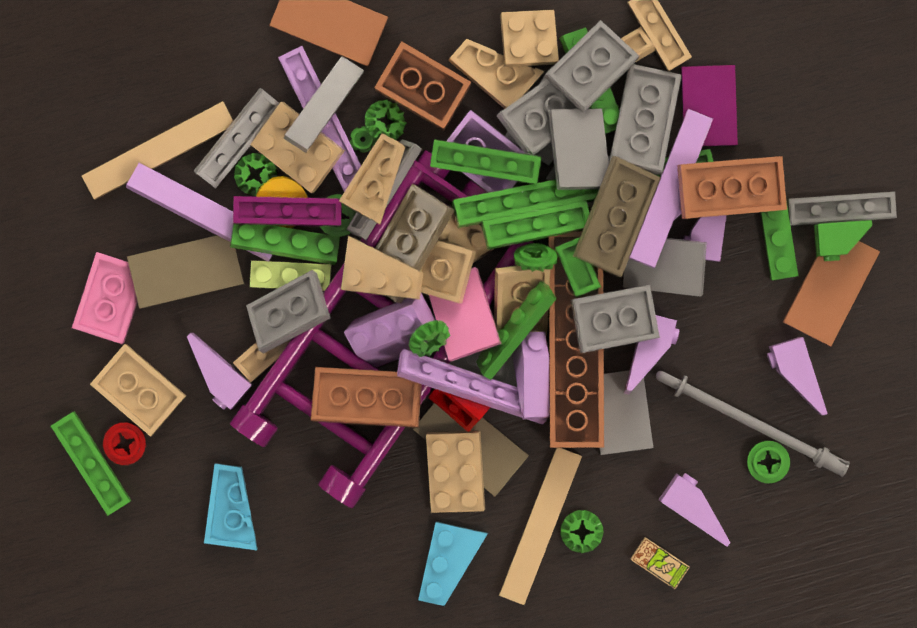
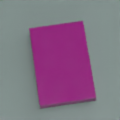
M735 65L681 67L683 119L688 109L713 119L702 147L737 146Z

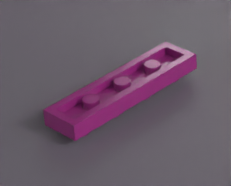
M234 196L233 224L341 227V202L339 201L340 199Z

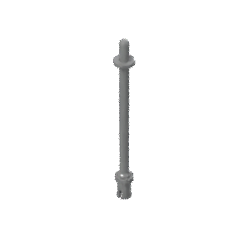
M664 371L656 373L658 381L676 389L674 396L678 397L683 393L812 458L815 466L818 468L824 467L840 477H843L847 472L850 462L829 452L828 448L816 449L687 384L688 377L685 375L679 380Z

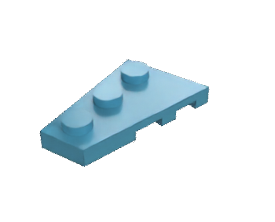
M215 463L204 543L258 550L243 469L240 466Z
M436 522L418 600L445 606L488 533Z

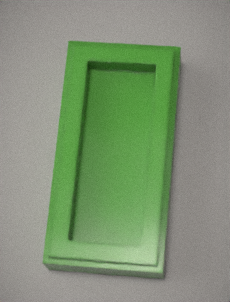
M580 237L555 247L575 297L601 287L592 265L573 257Z

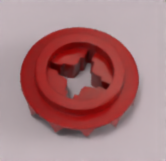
M131 423L115 424L104 436L103 448L105 454L111 461L119 465L135 463L143 456L145 451V434L138 426ZM120 433L125 439H135L129 445V452L125 448L115 449L121 443Z

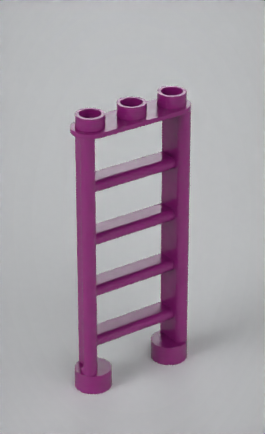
M425 150L418 161H414L387 205L381 224L376 223L367 240L361 238L360 242L376 248L412 184L420 186L423 182L450 202L454 199L488 192L470 180L464 189L459 191L444 180L450 170L430 167L432 154ZM528 241L510 245L495 268L517 266L515 265L514 252L519 247L534 242ZM344 264L323 293L329 315L346 293V290H341ZM495 268L483 284L489 305L493 301L495 294ZM356 292L379 309L394 304L392 300L384 295ZM324 321L290 340L248 403L241 406L230 422V425L251 441L266 447L278 427L264 417L262 413L275 394H278L311 417L312 400L286 383L285 379L312 341L353 369L381 370L358 357L355 352L321 330V327L326 322ZM441 346L433 359L449 364L451 361L448 360L445 346ZM422 384L420 405L432 387ZM318 422L365 455L351 476L331 465L318 485L344 505L354 508L366 490L364 486L405 427L385 426L373 443L345 423Z

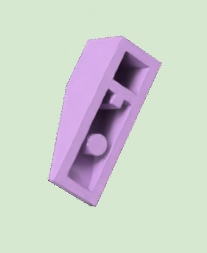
M726 215L700 217L689 231V236L684 235L683 240L707 242V261L719 262L721 259Z
M656 315L660 338L636 342L624 394L629 395L671 347V344L676 345L679 335V329L675 328L676 320Z
M529 332L512 353L522 419L549 418V351L545 332Z
M190 333L187 339L209 391L215 396L212 400L224 410L226 407L230 410L233 409L254 384L250 383L245 376L196 334Z
M797 337L769 346L771 352L767 353L771 368H776L777 372L819 415L828 414L804 338Z
M676 473L659 498V501L728 547L730 541L702 491L696 487L698 481L686 473L682 477Z

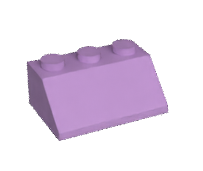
M472 110L468 112L447 140L449 142L525 154L521 148ZM463 172L488 193L513 188L518 182Z
M421 293L420 300L406 298L401 304L396 302L354 319L344 331V334L358 357L375 367H379L399 359L403 349L411 351L409 340L412 334L420 326L434 321L435 318Z

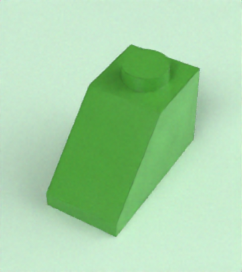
M872 220L815 224L816 257L823 256L824 261H839L840 255L848 254L871 228Z

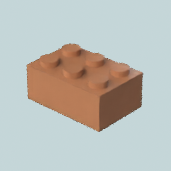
M401 41L374 88L378 93L445 131L468 92L471 82Z

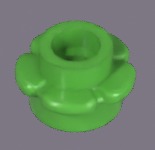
M362 126L360 129L355 128L351 133L352 140H350V144L354 150H360V152L365 153L370 151L371 147L376 143V140L368 133L366 126ZM361 137H365L366 140L364 142H361L360 139Z

